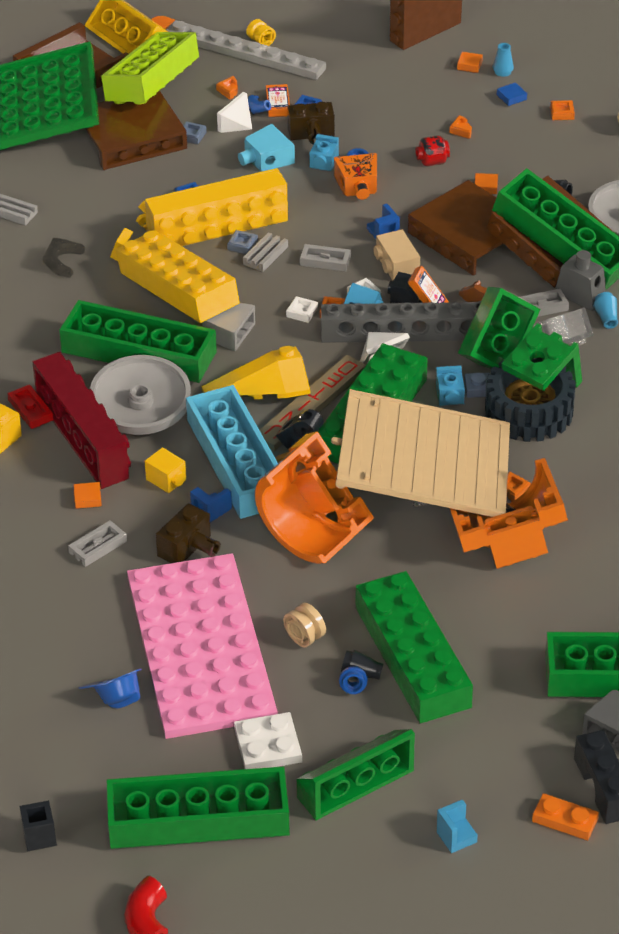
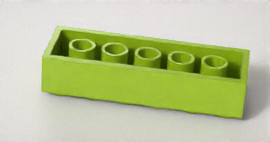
M156 32L101 76L105 101H114L115 104L134 102V104L139 105L146 103L148 99L156 95L160 89L164 88L167 83L174 80L179 73H182L185 68L192 65L199 58L196 32Z

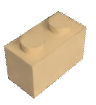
M403 229L376 235L374 255L377 260L381 261L384 272L388 273L392 280L395 279L398 271L412 275L415 268L420 267V255Z

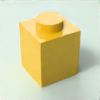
M162 447L145 460L146 480L168 494L186 481L185 461Z

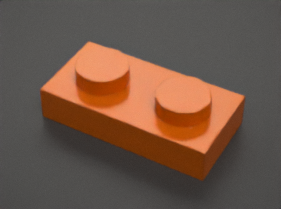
M543 793L533 813L532 822L588 841L598 821L599 812Z

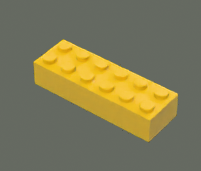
M278 168L147 198L145 199L147 232L155 230L180 246L231 235L236 230L247 231L288 221L287 183Z
M155 230L148 231L143 236L127 241L124 245L116 248L121 274L199 323L240 303L234 277Z

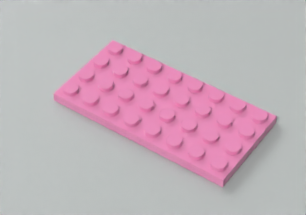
M233 553L127 571L165 739L234 727L235 721L278 714Z

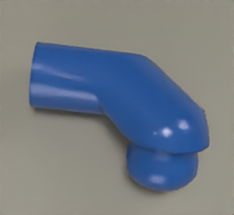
M256 95L247 97L249 111L252 114L271 109L269 100L258 101L260 98Z

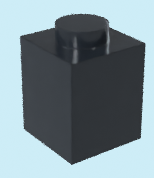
M398 271L395 279L390 280L387 293L390 294V303H422L408 284L411 274Z
M49 800L19 806L27 852L57 846Z

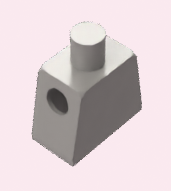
M239 303L202 322V327L215 329L216 344L236 352L255 325V305Z

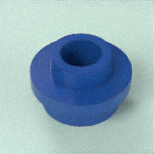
M348 667L339 676L340 687L349 694H358L367 686V675L359 667ZM353 676L358 677V680L355 682H350L348 680L350 677Z

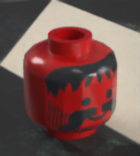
M441 136L422 138L419 146L415 148L417 160H421L425 166L444 164L446 159L450 157L449 143Z

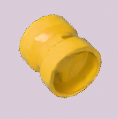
M260 19L250 22L246 30L249 38L267 46H270L276 37L275 30L267 26Z

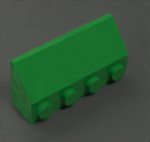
M412 729L393 730L385 735L378 736L375 740L361 747L352 749L349 753L337 759L328 761L325 765L313 771L304 773L296 779L298 800L316 821L413 772L414 731Z

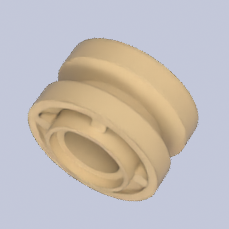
M308 603L300 604L283 618L288 635L301 647H308L326 633V626L322 616Z

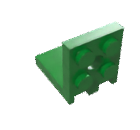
M538 323L502 363L504 371L543 391L564 367H566V372L570 371L572 373L576 388L582 382L579 344L574 342L570 346L562 341V335L553 332L551 335L542 332V327ZM534 358H543L542 362H532Z

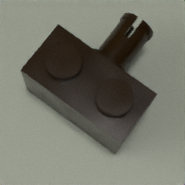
M332 102L287 106L290 140L308 139L314 145V139H316L317 134L335 137V114Z
M190 503L185 505L156 533L157 556L169 563L183 562L198 549L210 557H214L218 553L221 544L219 541L210 538V513Z

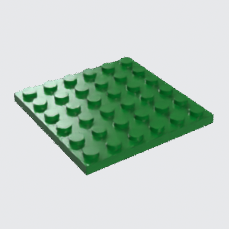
M91 41L0 65V150L16 145H25L40 139H48L59 134H68L83 128H91L99 124L94 55Z

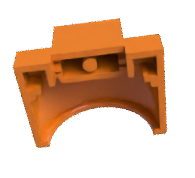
M318 431L305 434L288 449L290 453L258 481L255 488V502L264 524L281 545L305 561L324 564L372 521L374 517L361 497L354 498L347 487L342 489L336 487L337 471L328 459L331 451ZM336 511L338 522L332 521L325 515Z
M545 458L535 460V475L529 488L519 498L508 503L516 510L491 517L450 508L464 552L477 550L484 546L490 547L497 569L548 553L543 529L568 521L564 503Z

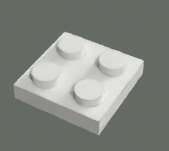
M290 712L234 722V730L245 769L279 767L302 763V753Z

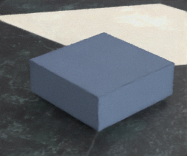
M187 121L183 125L187 132V142L198 145L207 132L206 126Z
M236 230L227 243V250L247 254L257 244L258 235Z

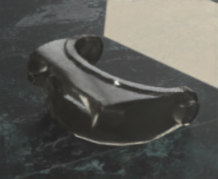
M53 238L43 256V262L56 275L70 278L73 275V270L64 265L58 259V256L68 253L81 255L85 252V247L82 244L66 239Z

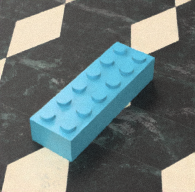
M231 385L186 397L187 421L223 488H228L231 491L232 505L239 518L242 519L259 514L255 502L256 485L278 462L235 386Z

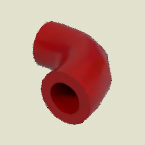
M146 876L128 896L124 918L129 934H168V929L155 916L156 909L167 899V894L161 883L152 876Z

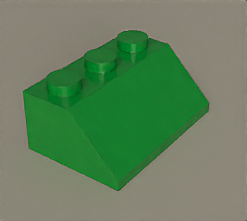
M488 287L457 354L483 367L492 369L496 366L499 368V362L505 360L532 330L541 309L502 288Z

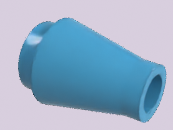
M500 43L498 45L492 66L495 74L501 77L509 76L514 69L511 45L508 43Z
M610 292L598 294L595 297L593 306L601 318L604 327L607 329L615 328L618 325L617 298Z

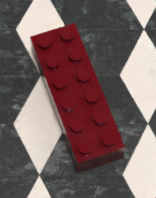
M61 352L32 361L36 393L53 412V423L94 480L100 482V488L104 489L129 479L131 461L127 455V449L130 447L128 438L125 434L119 432L115 420L108 417L103 404H99L96 401L92 389H87L82 376L74 371L71 361L69 359L66 360Z

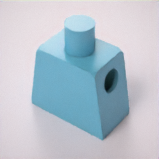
M273 124L247 136L244 140L245 151L238 153V160L242 166L252 163L260 171H267L295 163V145Z

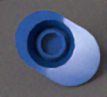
M142 668L118 678L86 684L78 687V689L94 687L105 704L113 708H122L140 699L137 672L141 671Z

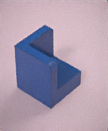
M388 204L382 205V217L367 223V230L375 239L376 235L400 230V217Z
M199 487L190 491L191 504L210 513V523L232 509V496L228 488L218 494L212 493L210 495Z

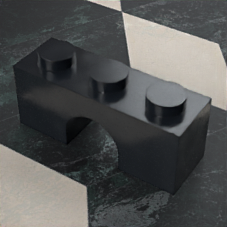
M604 730L578 735L575 742L574 760L583 779L593 780L595 804L605 824L618 822L619 760Z

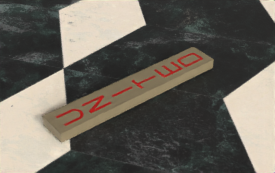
M349 355L344 356L310 386L311 394L298 396L260 429V432L270 450L275 451L282 445L275 435L286 421L307 409H313L319 413L356 380L367 364Z

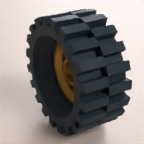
M537 357L532 362H542L543 358ZM504 360L499 362V368L494 366L491 369V374H488L486 383V417L509 422L511 439L517 440L518 436L524 437V442H530V439L536 437L537 442L544 441V436L548 435L552 439L556 437L557 431L562 434L566 430V425L570 426L574 411L576 384L570 371L566 372V367L562 369L544 391L502 369Z

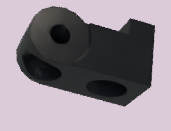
M307 409L286 421L275 436L289 449L305 434L318 431L323 425V417L317 411Z

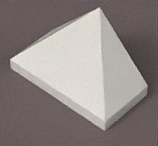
M242 92L217 113L218 132L224 133L252 129L247 93Z
M369 332L360 361L365 364L368 363L382 343L400 349L404 348L410 338L408 333Z

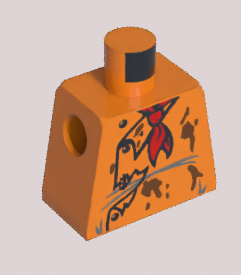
M377 153L334 157V177L345 196H357L358 199L364 200L370 194L377 192Z

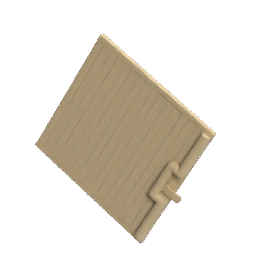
M350 389L342 439L337 437L331 439L332 444L341 446L336 487L340 489L350 487L491 517L506 513L510 423Z

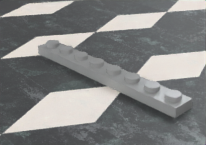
M175 20L166 29L169 32H196L197 44L200 48L317 80L326 70V62L316 58L241 39L237 36L227 35L183 21Z

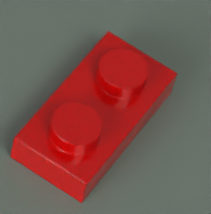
M30 384L7 393L8 401L30 429L54 420L53 412Z

